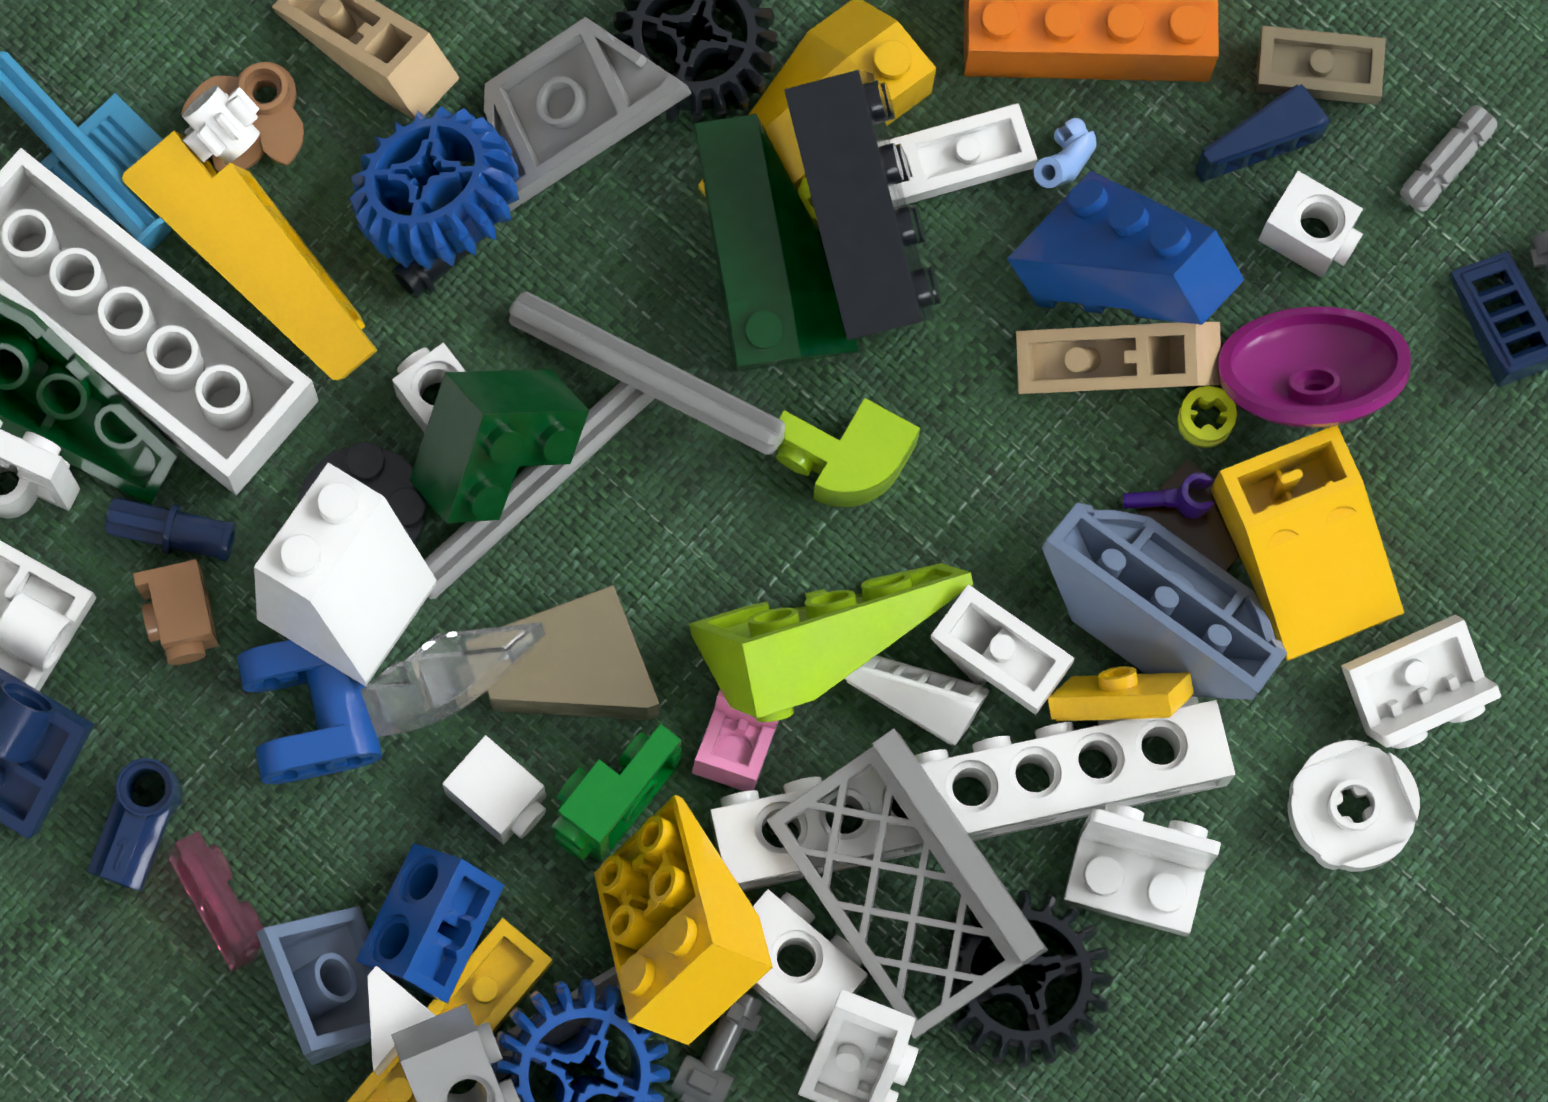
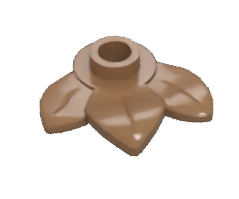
M271 62L255 63L244 69L238 77L213 76L203 82L185 102L181 112L182 115L195 99L215 85L224 93H227L228 96L240 87L254 102L259 110L256 113L258 118L252 124L260 134L256 141L242 155L230 162L245 170L255 165L264 153L278 164L288 166L302 147L304 125L293 109L297 97L295 82L291 74L278 64ZM263 87H271L277 91V95L271 102L260 103L255 100L256 92ZM212 155L217 172L228 165L218 156Z

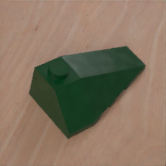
M757 114L695 123L696 140L734 372L858 353L856 338L847 340L822 238Z
M0 294V420L3 422L1 428L21 439L25 432L28 431L52 441L61 448L58 455L69 464L151 505L177 458L179 450L32 310Z

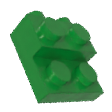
M661 723L650 737L640 732L632 740L618 761L623 766L619 774L601 760H598L589 772L581 767L578 768L560 790L557 799L562 803L558 810L559 817L551 826L556 832L553 839L577 859L584 861L590 854L603 863L681 764V739Z

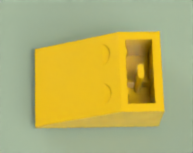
M1338 425L1223 469L1218 473L1210 490L1261 605L1271 622L1273 632L1277 640L1282 642L1287 652L1285 656L1286 661L1404 614L1363 480Z
M674 795L594 872L629 1023L689 1045L773 968L759 915L682 797Z

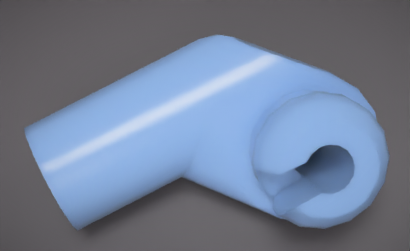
M1072 118L1065 122L1066 125L1055 130L1054 140L1063 150L1058 154L1044 157L1036 163L1034 177L1040 186L1054 188L1074 181L1095 151L1094 131L1088 132L1084 121L1080 118Z

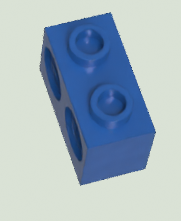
M413 843L360 950L356 962L370 970L377 966L401 987L448 1003L503 890L504 884L462 858Z

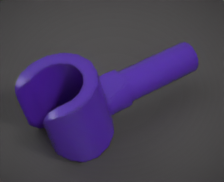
M1199 472L1188 476L1179 488L1164 489L1165 491L1123 493L1124 509L1166 506V508L1176 507L1180 514L1187 518L1195 519L1202 517L1211 509L1215 502H1196L1189 496L1188 489L1200 490L1208 488L1213 483V478L1208 474Z

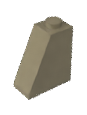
M614 585L468 639L473 658L462 662L475 698L487 694L493 711L650 720L660 716L658 698Z

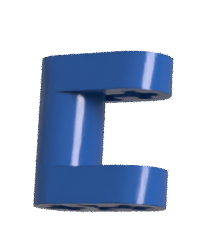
M291 640L254 647L237 656L242 688L246 692H267L308 683L317 726L315 731L274 739L256 747L255 754L261 782L264 784L289 783L364 767L382 758L368 684L365 687Z

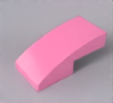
M720 689L714 711L695 758L692 774L742 791L754 790L779 721L758 722L755 717L731 708Z

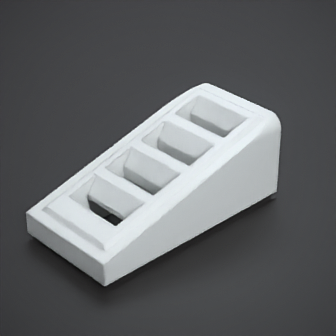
M877 655L844 678L848 684L951 746L952 744L956 745L967 731L990 692L989 689L977 684Z

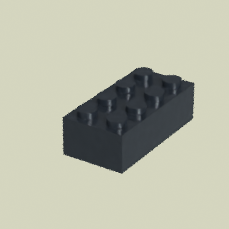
M855 70L784 89L847 340L935 318L932 306L941 304L940 291L933 268H922L916 244L926 242L925 232L918 207L916 205L906 206L901 183L910 181V173L902 145H895V143L890 142L885 121L895 119V114L886 82L880 83L879 80L875 81L872 73Z

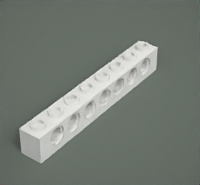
M1192 696L1170 718L1098 720V726L1075 731L1072 722H1063L1036 730V739L1011 744L1010 736H997L974 743L972 745L974 753L949 758L946 749H939L915 755L973 841L1087 817L1093 808L1105 810L1107 803L1133 807L1224 787L1236 775L1217 700L1199 703L1198 697ZM1151 736L1164 738L1171 744L1174 750V761L1165 765L1150 762L1143 754L1142 741ZM1087 750L1103 752L1112 764V774L1101 779L1086 775L1079 765V755ZM1027 763L1037 764L1048 773L1050 786L1041 792H1029L1019 785L1015 774L1016 769ZM873 766L850 781L846 804L857 810L881 814L887 786ZM808 777L789 782L783 786L785 794L762 799L759 798L758 791L756 790L734 793L720 799L722 807L710 810V823L716 850L743 892L805 878L785 847L778 848L770 845L765 840L762 829L767 823L768 818L821 783V777ZM963 777L976 778L985 786L987 800L977 806L964 805L954 796L952 790L953 783ZM839 789L819 803L836 805ZM809 809L791 821L799 831L797 841L801 847L822 851L828 850L831 828L826 821L825 815L827 812ZM891 810V815H890V816H895V817H897V816L892 812V810ZM862 819V825L856 831L849 834L840 833L836 853L873 860L880 822ZM889 824L882 861L922 853L924 841L915 828ZM808 856L820 875H822L826 859ZM835 861L833 872L860 865Z

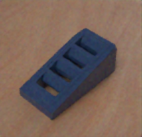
M1296 84L1205 148L1196 165L1195 173L1204 182L1313 144L1323 137L1330 123L1329 118L1302 84L1299 86Z
M1509 251L1451 271L1449 277L1497 387L1547 370L1548 322ZM1500 273L1504 284L1477 293L1472 284L1473 282ZM1510 295L1514 305L1492 313L1487 312L1484 304ZM1516 317L1520 318L1523 326L1499 334L1495 325ZM1529 339L1532 348L1513 355L1510 354L1506 347L1518 341Z

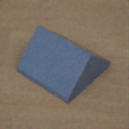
M360 906L269 926L256 932L303 1055L312 1066L371 1042L367 976L372 970L356 962L369 934V929Z

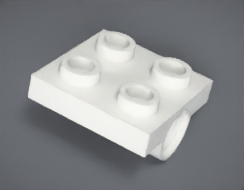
M0 429V473L11 471L19 476L18 485L15 489L6 495H0L1 518L10 519L25 514L34 505L38 497L67 511L71 509L80 491V487L69 470L70 464L58 455L61 451L58 445L32 432L26 431L21 439Z
M0 541V668L40 691L95 602L96 596L92 591Z

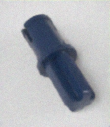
M116 498L111 501L107 510L105 531L111 536L161 546L162 553L169 555L175 549L215 557L227 562L234 543L236 523L181 512V505L173 504L170 509Z

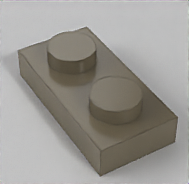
M1262 26L1259 34L1255 92L1282 95L1296 84L1298 86L1302 84L1310 95L1316 99L1378 105L1382 97L1386 38Z

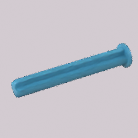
M0 51V96L134 239L149 251L160 244L172 231V228L123 182V175L8 52Z

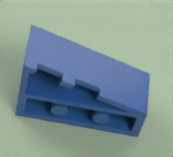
M1090 171L1070 191L1058 206L1007 258L1038 307L1054 308L1057 301L1081 304L1086 312L1100 314L1103 313L1106 307L1130 309L1136 318L1203 325L1244 281L1243 276L1215 229L1093 171Z

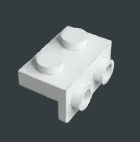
M1457 615L1446 618L1341 665L1365 733L1384 747L1400 749L1418 744L1428 736V730L1448 721L1459 723L1471 720L1485 711L1484 705L1501 697L1498 685L1484 676L1465 620Z
M841 989L805 1073L798 1095L815 1102H896L899 1092L891 1090L890 1087L893 1082L905 1086L919 1050L908 1045L916 1018Z

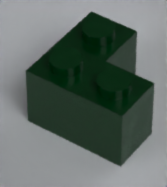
M551 369L445 372L409 481L446 523L500 520L518 467L571 464L589 409Z

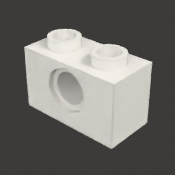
M768 889L755 903L753 908L760 917L773 968L754 984L752 988L813 1041H816L825 1029L841 989L856 994L865 984L868 974L860 968L863 962L850 943L836 934L829 941L810 925L815 916L803 903L788 892L779 899ZM790 945L803 946L811 952L814 958V967L804 976H789L778 965L777 956L779 952Z

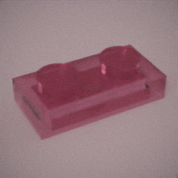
M199 831L175 842L170 862L231 971L255 960L261 947L256 932L263 929L251 904L247 900L239 903L227 881L232 879V873L221 850L215 844L207 847Z

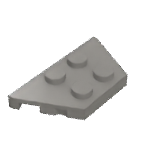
M586 17L486 82L484 89V113L487 116V122L491 123L499 136H503L512 150L511 156L518 166V174L520 176V179L515 182L518 187L519 200L508 205L510 211L692 94L689 87Z

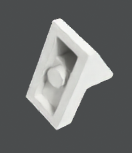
M967 585L931 634V639L975 684L983 686L988 681L1035 715L1074 661L1073 656L970 585Z
M375 966L367 977L373 1070L377 1076H380L398 1055L391 1034L436 1015L379 967Z

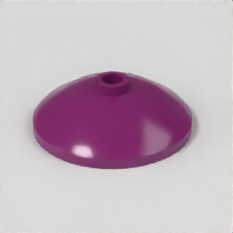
M1301 307L1259 317L1235 331L1226 340L1219 353V380L1226 394L1236 404L1259 418L1293 427H1329L1365 418L1377 412L1397 397L1406 386L1410 377L1411 356L1408 344L1403 336L1391 325L1374 316L1336 307Z

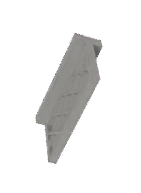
M892 729L873 742V747L768 818L767 822L894 1010L916 1018L911 1035L914 1039H917L1048 949L901 735L895 729ZM871 766L874 767L887 786L881 814L845 807L850 781ZM839 789L836 806L819 803ZM894 798L908 819L890 816ZM809 809L834 813L828 850L822 851L801 847L787 824ZM843 815L880 822L873 860L836 853ZM889 824L915 828L924 841L919 868L882 862ZM931 852L945 873L927 870ZM808 856L826 859L823 876L820 875ZM835 861L871 867L864 906L838 901L831 891L830 884ZM880 869L917 876L910 914L873 908ZM926 878L954 884L961 895L956 923L919 916ZM968 906L983 928L964 925ZM845 910L863 913L860 931H858ZM872 915L908 922L901 961L875 956L867 944ZM917 924L954 930L948 969L910 962ZM963 932L990 937L1005 960L983 976L956 971ZM882 965L900 968L897 987ZM909 970L946 977L941 1004L920 1019L917 1018L904 999ZM954 979L973 982L951 997Z

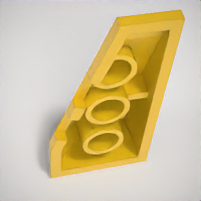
M864 0L849 1L810 29L748 114H757L797 191L806 174L784 89L855 70L872 73L875 81L879 80L880 83L886 82L891 96L895 119L885 121L886 126L932 94L936 67L896 19ZM702 179L701 182L698 184V189L706 198L704 183Z

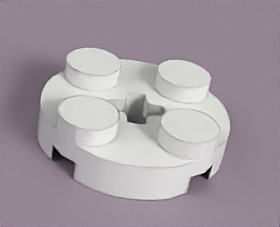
M1358 740L1339 741L1325 746L1314 753L1291 782L1287 806L1292 831L1305 851L1314 856L1316 861L1324 868L1332 870L1342 869L1351 872L1374 869L1394 858L1408 842L1414 831L1415 822L1418 820L1420 797L1411 772L1402 760L1392 753L1386 754L1379 748L1368 746L1370 743ZM1351 789L1356 798L1364 796L1368 798L1370 807L1362 812L1363 822L1354 823L1350 816L1342 817L1337 806L1343 802L1342 791Z

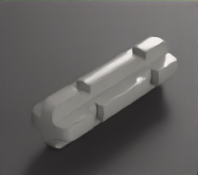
M1478 105L1471 106L1461 117L1459 123L1455 126L1456 128H1452L1423 161L1419 170H1416L1404 183L1400 191L1402 199L1419 212L1427 211L1439 197V194L1442 192L1441 189H1446L1475 155V152L1479 149L1478 147H1482L1494 133L1498 124L1494 116Z

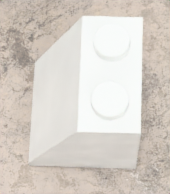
M327 463L254 566L257 620L365 687L437 583L433 573L385 497L330 463Z

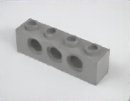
M467 1004L391 1034L401 1065L417 1102H520L511 1078L498 1083L491 1064L502 1060L503 1057L489 1022L475 1026ZM473 1079L477 1081L476 1085L466 1093H449L451 1087L461 1080Z

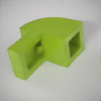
M866 398L863 399L840 440L784 410L779 419L785 423V436L782 443L775 450L778 452L776 459L798 474L808 476L813 471L820 475L814 487V500L835 507L858 506L878 498L894 484L917 445L920 428Z

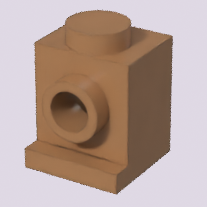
M197 559L133 573L135 586L144 600L152 598L151 603L142 604L143 619L149 641H161L168 664L181 665L198 661L206 656L205 649L219 646L204 573Z

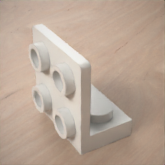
M1107 803L1105 810L1093 808L1080 830L1062 903L1187 937L1191 932L1205 871L1218 857L1221 843L1207 839L1208 830L1192 823L1172 820L1167 828L1143 821L1144 813L1126 805Z

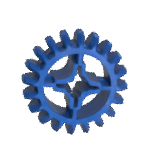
M441 106L430 119L417 110L414 122L407 126L394 121L395 133L387 139L375 137L377 151L372 154L360 155L363 171L351 177L355 193L350 197V200L353 204V211L359 221L358 227L380 254H384L387 259L394 257L396 262L401 263L405 268H408L410 263L415 260L429 271L438 258L453 266L457 253L464 250L476 256V243L482 238L496 240L495 223L511 221L508 205L519 200L518 187L515 184L520 179L518 166L511 156L512 150L503 136H499L493 125L487 122L484 117L475 119L474 115L469 114L464 108L452 115L451 112H448ZM460 161L474 163V166H462ZM408 209L411 216L400 215L396 212L397 210Z
M582 979L578 986L577 999H572L567 984L564 981H559L554 984V994L557 1001L554 1004L549 1005L539 991L530 994L531 1003L539 1011L531 1019L517 1008L512 1010L510 1017L522 1030L518 1036L507 1031L498 1032L497 1042L513 1052L512 1056H502V1060L491 1064L496 1072L511 1074V1077L500 1080L498 1083L511 1078L520 1102H535L529 1086L530 1060L541 1064L545 1070L551 1071L556 1075L557 1082L553 1093L556 1102H586L593 1095L601 1093L614 1097L620 1095L616 1102H664V1097L656 1090L649 1088L650 1082L668 1081L670 1079V1071L664 1066L650 1064V1061L667 1054L668 1046L662 1040L645 1042L655 1032L629 1023L624 1003L616 1009L620 999V989L617 986L608 984L603 989L598 1001H596L594 983L590 979ZM577 1018H590L588 1025H581L576 1037L566 1044L557 1045L546 1041L544 1043L540 1042L551 1029L563 1022ZM610 1023L619 1028L627 1040L631 1054L629 1077L618 1073L614 1068L606 1065L604 1056L609 1041L605 1038ZM591 1052L592 1055L587 1060L603 1078L594 1074L591 1076L580 1075L576 1082L571 1083L570 1086L569 1083L574 1078L563 1068L558 1060L567 1064L570 1061L581 1063L585 1055H589Z

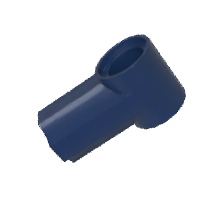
M150 758L133 760L119 774L116 784L117 794L87 870L89 874L139 892L143 890L169 819L179 807L182 798L181 784L174 772L158 760ZM148 774L161 775L166 786L165 794L161 801L150 807L138 806L133 795L134 786L137 781Z

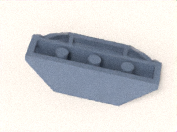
M1076 503L1042 546L1071 620L1145 674L1190 672L1194 690L1192 697L1254 700L1287 654L1282 642L1276 640L1271 622L1254 591L1151 517L1117 510H1094L1091 505Z

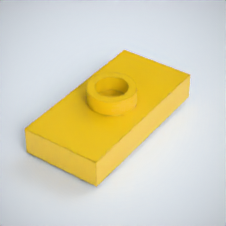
M1123 666L1104 670L1098 676H1071L1048 697L1051 720L1056 719V721L1170 718L1194 694L1190 672L1137 674L1135 668Z

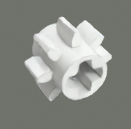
M215 85L195 99L183 113V119L190 125L184 132L187 136L183 139V142L202 162H205L214 154L225 164H228L242 155L258 138L260 132L252 123L258 118L256 113L259 108L240 87L228 96L227 93H224Z

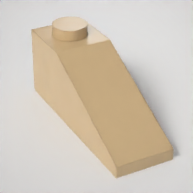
M278 0L272 6L277 15L379 99L413 120L417 110L426 115L459 79V76L429 32L376 0Z
M1175 322L1016 331L1019 394L1221 385L1218 367L1219 353L1221 351L1220 322H1204L1203 325Z

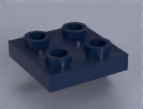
M0 668V822L29 839L38 834L95 724Z

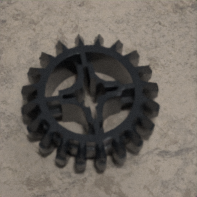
M624 0V6L628 11H617L613 18V26L620 32L613 35L614 37L650 61L651 59L645 51L643 42L657 45V52L664 53L675 61L674 76L685 83L692 94L666 110V119L671 124L679 118L681 110L690 111V120L693 125L702 122L703 110L711 109L713 116L717 120L725 119L727 117V102H730L735 108L744 111L749 103L746 90L761 94L765 89L766 80L761 73H771L774 71L776 58L770 51L778 47V33L768 29L774 24V13L771 8H759L762 0ZM692 4L691 8L683 14H664V12L674 7ZM715 8L733 19L740 28L745 42L732 39V32L725 31L714 23L713 13ZM702 23V38L704 40H700L696 49H692L689 61L686 62L685 44H689L693 36H697L699 26ZM721 69L726 71L713 79L696 81L697 77L705 70Z
M1021 890L1018 893L1016 904L1035 931L1043 933L1056 941L1067 955L1063 957L1060 955L1053 957L1038 956L1027 965L1024 964L1022 966L1026 973L1037 972L1038 975L1045 973L1041 980L1036 981L1031 988L1035 992L1031 999L1029 994H1025L1021 985H1003L1007 977H1012L1013 972L961 1008L963 1014L951 1023L950 1030L953 1034H958L971 1024L978 1032L969 1042L968 1049L973 1053L979 1051L988 1038L997 1043L991 1054L992 1063L1000 1065L1006 1057L1008 1047L1017 1048V1067L1026 1069L1031 1061V1048H1038L1042 1062L1048 1066L1056 1061L1054 1041L1057 1040L1063 1050L1070 1055L1079 1049L1080 1046L1077 1038L1071 1031L1072 1028L1090 1037L1097 1031L1098 1026L1094 1020L1084 1012L1085 1010L1094 1013H1105L1107 1011L1109 1001L1091 992L1092 989L1110 987L1113 983V976L1106 972H1092L1091 966L1099 965L1106 961L1109 953L1106 948L1086 951L1084 945L1090 942L1098 931L1093 924L1085 926L1077 934L1070 928L1079 914V910L1076 907L1070 906L1063 914L1061 920L1051 915L1056 905L1055 896L1047 894L1040 905V910L1034 911L1031 910L1030 892L1028 890ZM969 909L968 914L974 926L983 928L971 909ZM950 930V933L954 936V930ZM963 932L961 941L963 948H960L956 971L971 974V963L976 950L990 937ZM943 945L939 951V957L949 963L952 945ZM1075 974L1076 991L1073 1004L1067 1015L1057 1023L1049 1026L1045 1014L1047 1010L1044 995L1046 987L1060 982L1064 977ZM935 975V983L944 986L946 977ZM954 979L953 986H955L956 992L952 993L951 997L970 985L971 981ZM986 1001L988 1004L996 1001L1011 1003L1018 1009L1023 1022H1027L1030 1031L1014 1030L999 1024L985 1013L979 1003Z

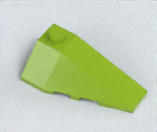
M940 563L867 579L861 584L862 593L855 595V592L850 590L827 592L826 589L805 593V606L770 610L768 602H762L690 623L689 626L691 636L729 706L755 717L758 722H774L793 715V707L816 700L961 594L967 585L972 586L973 580L971 572Z

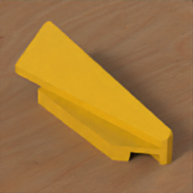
M173 131L123 173V182L332 380L346 378L377 352L376 347L362 331L365 324L360 314L249 171L229 163L221 171L217 172L209 159L202 162L183 142V139L186 137L185 135Z

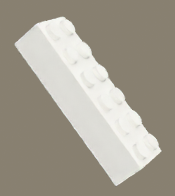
M22 148L0 170V294L32 310L177 449L237 496L319 401L312 380Z

